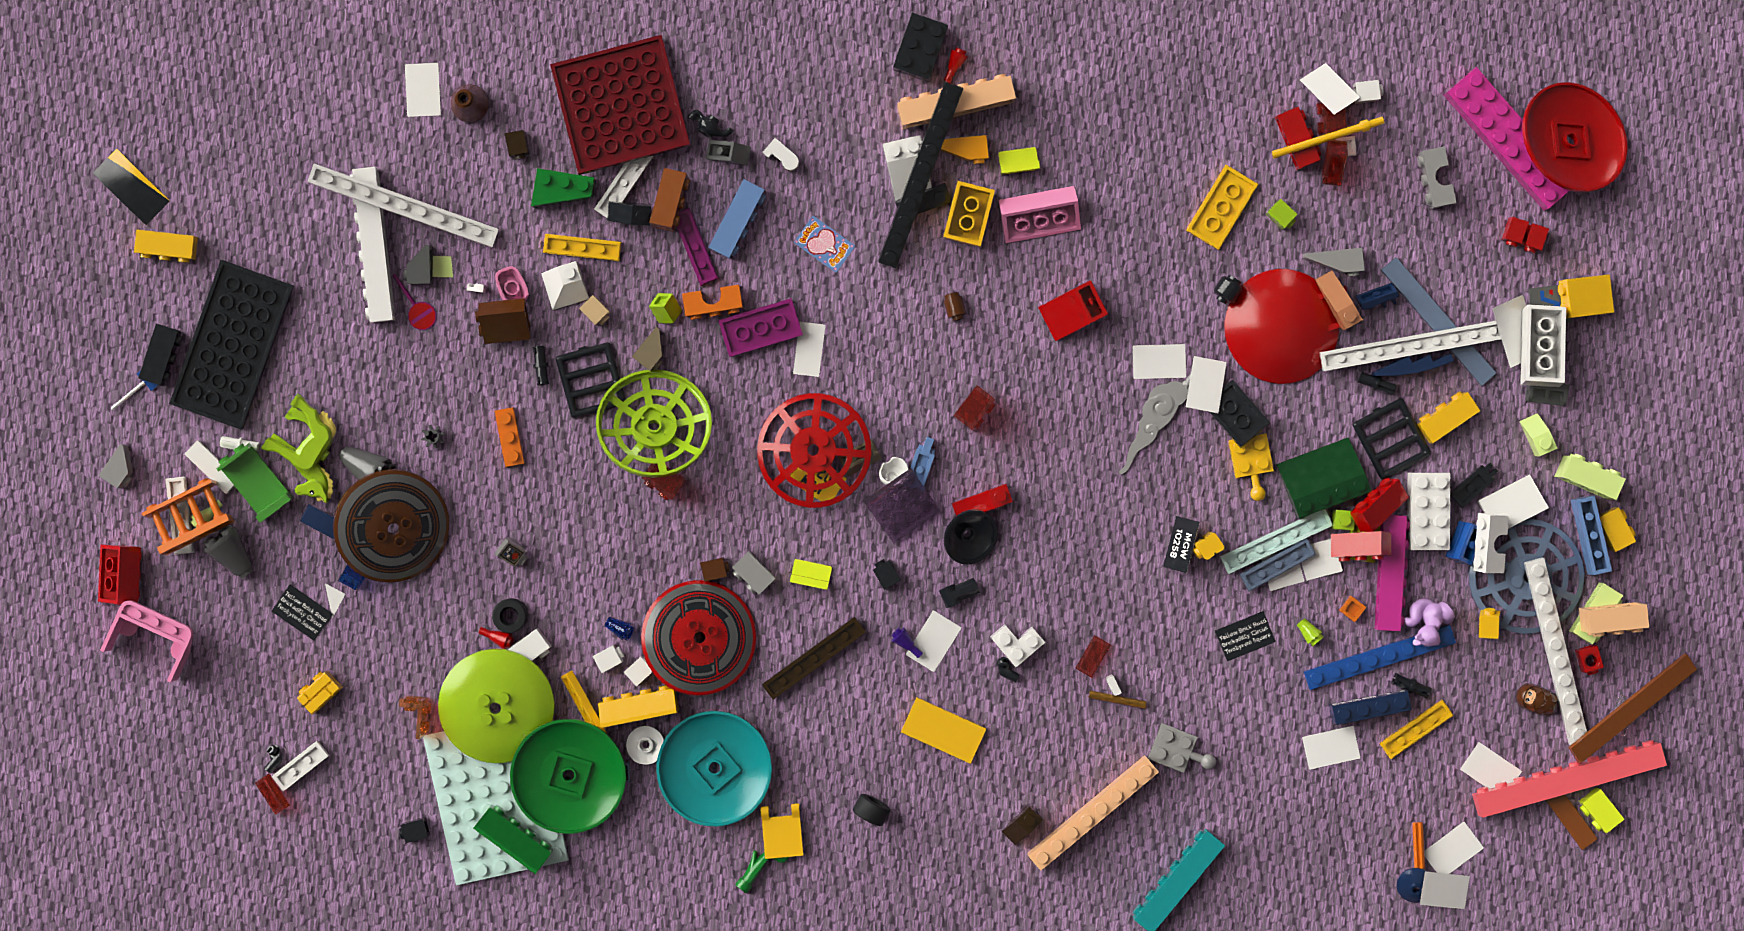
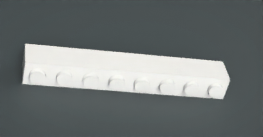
M377 167L352 169L353 174H350L351 177L380 187L379 170ZM352 198L353 204L357 207L354 218L355 223L359 225L357 241L361 243L359 260L363 262L364 270H361L362 281H365L366 289H363L364 300H367L368 308H365L366 318L369 319L370 323L396 321L383 209Z

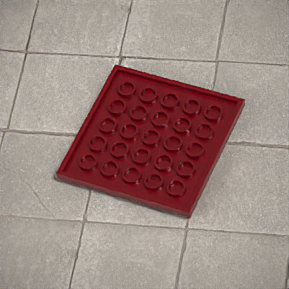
M662 35L550 64L579 175L691 146Z

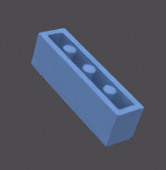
M743 179L708 247L709 249L728 259L731 256H736L740 248L737 246L740 239L744 240L749 231L746 229L749 221L753 223L757 212H755L757 206H761L766 198L764 189Z
M1588 495L1571 499L1587 574L1597 575L1612 571L1595 496Z

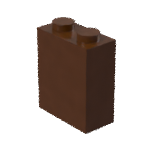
M525 298L478 303V311H475V318L477 323L480 322L478 326L479 336L483 337L485 344L531 339V325Z

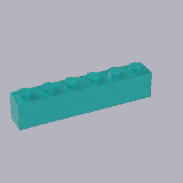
M1207 829L1204 831L1200 830L1195 835V842L1191 846L1185 847L1181 853L1183 856L1179 861L1175 860L1169 868L1171 871L1167 876L1163 875L1158 880V887L1155 890L1151 889L1145 896L1147 900L1144 904H1139L1134 909L1133 919L1147 931H1155L1225 847L1224 843Z

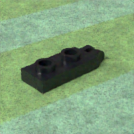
M1491 462L1485 467L1480 465L1450 492V496L1461 508H1464L1495 480L1493 476L1498 470L1495 468L1489 473L1488 470L1493 466Z

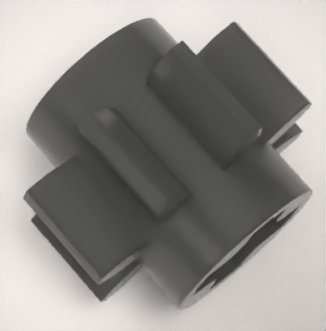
M429 425L428 431L422 430L425 437L421 438V440H426V447L433 444L434 448H438L437 443H444L442 436L445 433H440V426L433 429V426ZM432 432L433 434H437L435 442L432 439H429V436L432 435Z

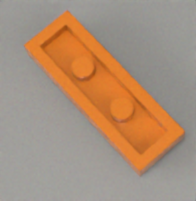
M514 407L494 411L505 467L525 464Z

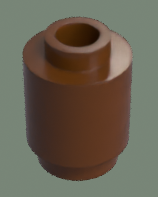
M959 292L945 295L944 305L948 319L953 321L964 319L963 315L967 313L963 298Z

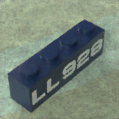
M1404 689L1329 704L1332 723L1335 725L1412 710L1408 691Z

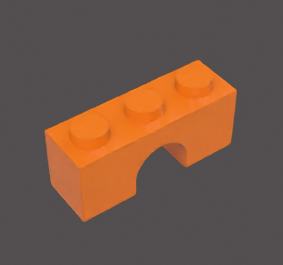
M740 285L720 287L721 297L715 304H707L703 299L702 291L682 293L685 316L690 317V320L701 319V315L704 314L714 317L720 316V312L728 311V314L739 313V309L743 308Z

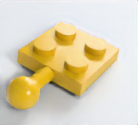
M1267 433L1256 435L1242 448L1234 440H1228L1235 478L1251 476L1253 485L1250 492L1251 498L1255 501L1263 500L1266 492L1260 486L1258 474L1274 471Z

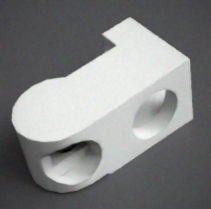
M776 138L763 151L767 158L770 159L772 155L777 158L787 171H795L799 166L798 157Z

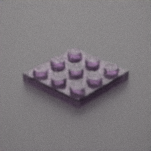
M911 468L863 501L893 544L940 512V509Z

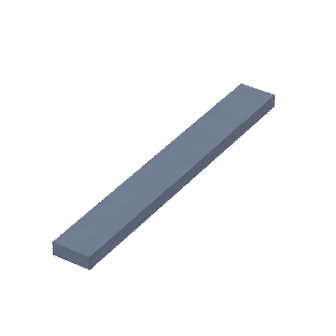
M1396 257L1381 269L1382 273L1434 332L1457 328ZM1473 345L1449 349L1480 386L1484 385L1496 374Z

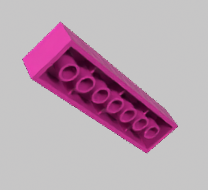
M1477 67L1443 95L1543 211L1549 209L1570 191L1554 184L1537 169L1525 147L1522 133L1523 120Z

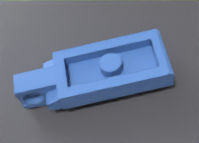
M926 437L924 446L919 444L904 485L923 491L935 456V449L931 448L934 442L933 438Z

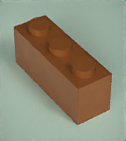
M664 168L649 222L652 227L671 232L675 231V227H679L681 219L679 212L680 209L684 208L686 200L684 198L685 190L688 191L690 187L687 173Z

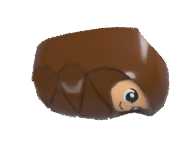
M1531 683L1522 685L1516 695L1518 706L1540 715L1553 714L1558 702L1555 694Z

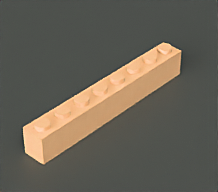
M1144 755L1028 852V856L1040 871L1043 870L1158 774L1159 771Z

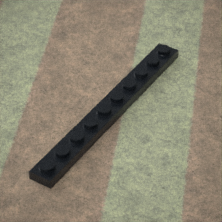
M944 81L878 258V263L897 268L964 89L961 86Z

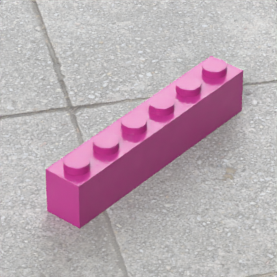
M1390 515L1380 527V531L1391 533V556H1384V560H1378L1374 628L1376 630L1401 631V627H1404L1402 608H1405V596H1403V589L1406 588L1407 583L1406 577H1404V569L1406 570L1408 560L1405 558V550H1408L1409 541L1406 539V531H1409L1410 521L1404 515Z

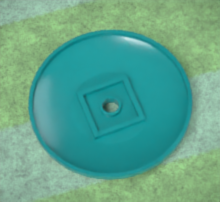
M705 711L687 717L669 732L659 750L656 772L662 795L670 807L680 816L699 825L724 826L745 818L762 802L771 781L772 763L765 740L759 731L748 721L728 712ZM713 762L720 765V770L717 773H713L709 769V765Z

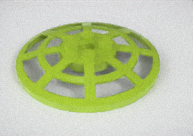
M642 370L621 378L608 389L600 401L597 410L596 431L599 443L605 454L620 468L643 477H665L685 470L702 455L711 436V411L703 393L688 379L666 370ZM649 378H666L680 385L672 394L664 390L650 389ZM641 380L643 391L631 395L624 402L615 396L616 392L624 386ZM686 389L697 398L704 413L692 416L689 407L680 399ZM652 396H661L670 400L666 406L653 404ZM644 397L645 406L637 411L629 407L631 403ZM610 401L618 408L614 418V429H602L603 414ZM676 404L681 407L687 418L676 420L675 415L672 413V409ZM623 412L632 418L631 428L619 429ZM706 421L705 437L701 447L697 448L690 445L694 435V424ZM651 423H657L659 428L651 430L648 426ZM688 425V434L685 441L675 437L677 428ZM632 435L637 444L630 450L624 444L621 436ZM604 437H615L620 448L627 454L621 462L610 452ZM670 443L679 447L673 454L664 457L663 447ZM645 447L654 449L656 458H646L638 454ZM684 451L694 455L684 465L667 471L665 462L677 458ZM634 459L643 463L658 464L659 472H642L632 469L628 465Z

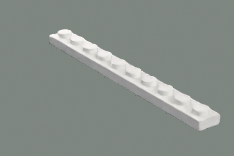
M313 164L307 181L310 184L491 248L499 230L317 164Z
M1496 321L1319 353L1322 370L1328 371L1500 340L1501 336Z
M1542 557L1524 562L1568 743L1571 745L1583 736L1587 730L1545 559Z

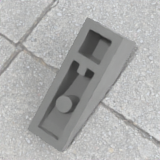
M1362 248L1302 254L1303 259L1342 274L1348 273V277L1359 276V272L1365 271Z

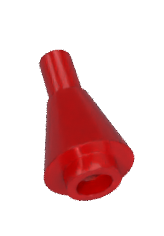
M958 47L955 50L951 49L949 69L944 78L945 81L951 83L955 72L959 70L968 58L965 55L967 51Z
M480 627L478 634L488 637L502 649L511 648L514 642L512 633L491 631Z

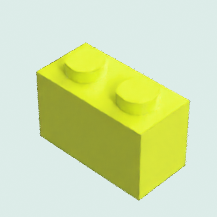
M1594 788L1579 800V803L1582 805L1580 810L1585 816L1590 815L1593 819L1591 823L1598 832L1601 830L1607 834L1625 820L1600 788Z

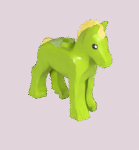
M298 393L290 403L292 407L285 415V418L305 422L309 426L311 434L298 448H295L273 433L271 438H267L261 449L279 453L289 460L300 474L308 480L296 486L295 492L297 495L315 497L318 502L322 500L325 503H329V499H331V495L334 492L332 489L334 487L332 484L333 480L330 479V474L319 466L321 460L324 462L330 454L328 449L336 435V426L332 418L328 417V413L322 411L319 415L318 410L313 408Z

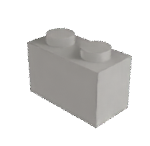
M750 551L732 567L734 569L732 573L740 581L744 579L748 583L746 587L753 594L756 592L760 594L776 579Z

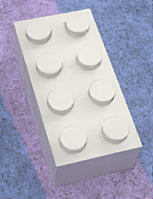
M1527 305L1522 309L1520 385L1560 387L1565 383L1566 307Z
M1407 473V495L1409 496L1407 499V520L1410 521L1409 531H1407L1408 549L1450 550V473Z

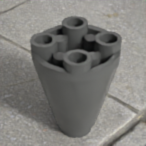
M346 446L339 456V459L342 460V463L357 480L377 471L396 468L391 459L354 447Z
M228 525L218 531L220 534L215 538L211 536L203 542L205 545L203 550L234 575L242 579L253 571L252 564L236 527Z

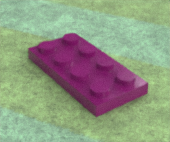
M792 298L718 320L729 357L803 335Z

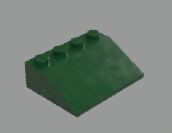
M1348 437L1276 464L1295 516L1299 519L1372 491Z

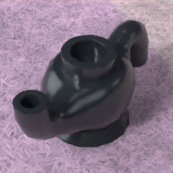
M693 110L688 115V118L692 121H698L699 128L696 129L709 139H712V136L727 137L734 131L730 127L722 130L718 125L719 120L712 115L705 117L699 110Z

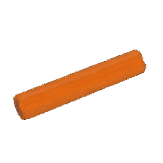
M1414 822L1412 824L1414 868L1425 869L1423 823Z

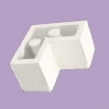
M1004 624L990 636L1015 667L1045 643L1033 627L1029 628L1019 638H1016Z

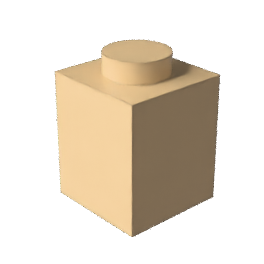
M594 295L579 308L595 325L599 323L603 325L610 318L608 315L611 312Z

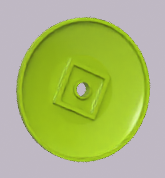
M487 649L465 657L452 668L440 690L438 712L445 734L461 752L479 761L505 763L513 760L517 748L529 733L553 720L554 696L547 677L532 660L511 650ZM498 703L501 706V710L497 713L492 712L490 705Z

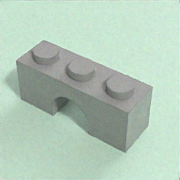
M1445 146L1419 152L1417 162L1419 168L1422 167L1423 171L1421 182L1423 187L1426 186V204L1430 205V209L1455 204L1456 198L1453 184L1441 185L1435 177L1436 171L1439 168L1449 165Z

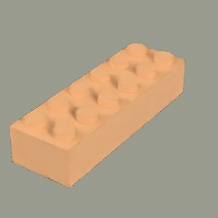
M1006 74L994 76L995 79L990 81L984 78L975 81V84L969 86L968 83L959 84L958 86L964 89L953 117L1014 103L1016 96L1011 76L1006 77ZM939 89L936 94L932 95L930 92L919 94V98L912 99L909 96L900 99V102L897 103V109L902 130L930 122L942 89Z

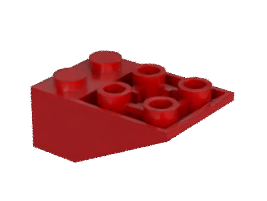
M1091 280L1038 307L1055 341L1108 315Z

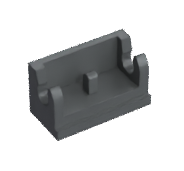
M1563 384L1560 387L1527 385L1525 401L1564 406L1567 403L1570 385Z

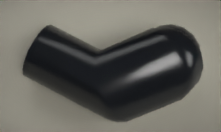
M1007 657L999 658L997 661L999 674L1016 683L1019 674L1010 669L1009 659Z

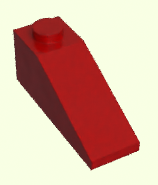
M1002 484L951 504L957 516L964 511L972 509L986 512L1013 501L1007 484Z

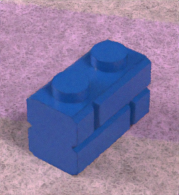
M1459 521L1450 543V550L1447 551L1445 557L1457 563L1472 566L1475 557L1477 525Z

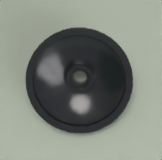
M972 509L958 514L948 524L944 533V548L947 554L960 564L969 565L982 561L992 552L998 538L996 522L988 513L982 510Z

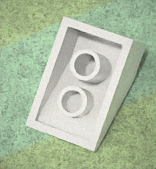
M920 135L883 144L895 201L902 197L922 143ZM929 180V182H928V185H927V188H926V189H929V188L932 187L930 180Z

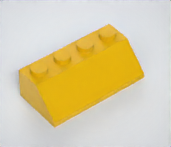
M666 685L659 686L657 691H651V688L640 690V694L633 695L632 692L623 693L621 698L614 699V696L602 698L603 701L598 703L601 728L673 714L679 711L676 691Z

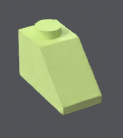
M1538 413L1519 421L1535 456H1542L1557 449L1550 430Z

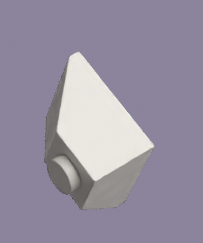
M577 261L541 273L552 310L589 299Z

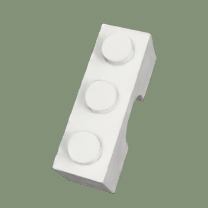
M1478 513L1475 557L1473 561L1474 571L1504 573L1506 554L1496 552L1494 542L1498 536L1507 535L1508 515Z

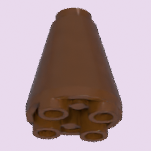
M473 84L457 88L452 94L450 101L454 115L467 123L477 122L482 119L490 106L485 91ZM468 97L467 102L462 101V99H466Z

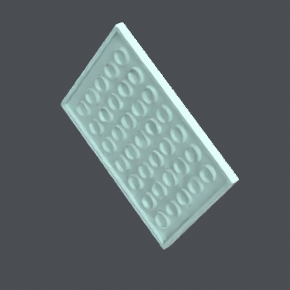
M444 731L423 735L456 885L528 870L473 829L491 805L500 806L505 810V815L509 818H516L521 822L520 826L524 829H531L536 833V838L540 841L544 839L552 845L551 849H553V852L542 866L569 860L563 833L552 832L536 825L517 805L510 784L512 761L487 763L473 759L456 748Z

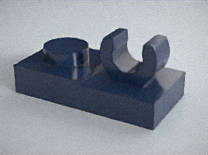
M1389 283L1355 296L1357 303L1362 310L1372 309L1380 304L1387 308L1386 302L1389 300L1395 305V298L1399 297V294L1394 285Z

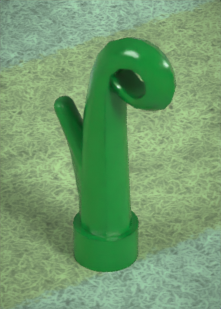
M753 851L746 872L735 884L746 894L751 890L752 884L769 861V859H765V852L757 859V852ZM789 857L774 859L779 863H784Z

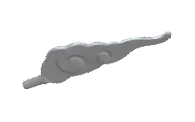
M1191 373L1182 383L1172 381L1168 384H1161L1150 392L1149 398L1142 408L1143 417L1139 421L1136 439L1129 448L1126 464L1119 471L1120 474L1125 473L1129 469L1136 453L1152 443L1158 431L1173 418L1178 406L1187 399Z

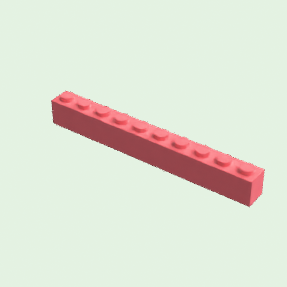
M1648 740L1642 742L1643 746L1624 747V751L1618 753L1617 750L1605 753L1606 756L1600 758L1598 755L1587 758L1586 762L1578 763L1574 761L1565 768L1556 766L1550 768L1551 771L1547 773L1539 771L1532 773V777L1526 779L1525 776L1514 778L1512 783L1507 784L1505 781L1495 784L1494 788H1479L1476 793L1472 794L1479 817L1484 818L1667 766L1661 743Z

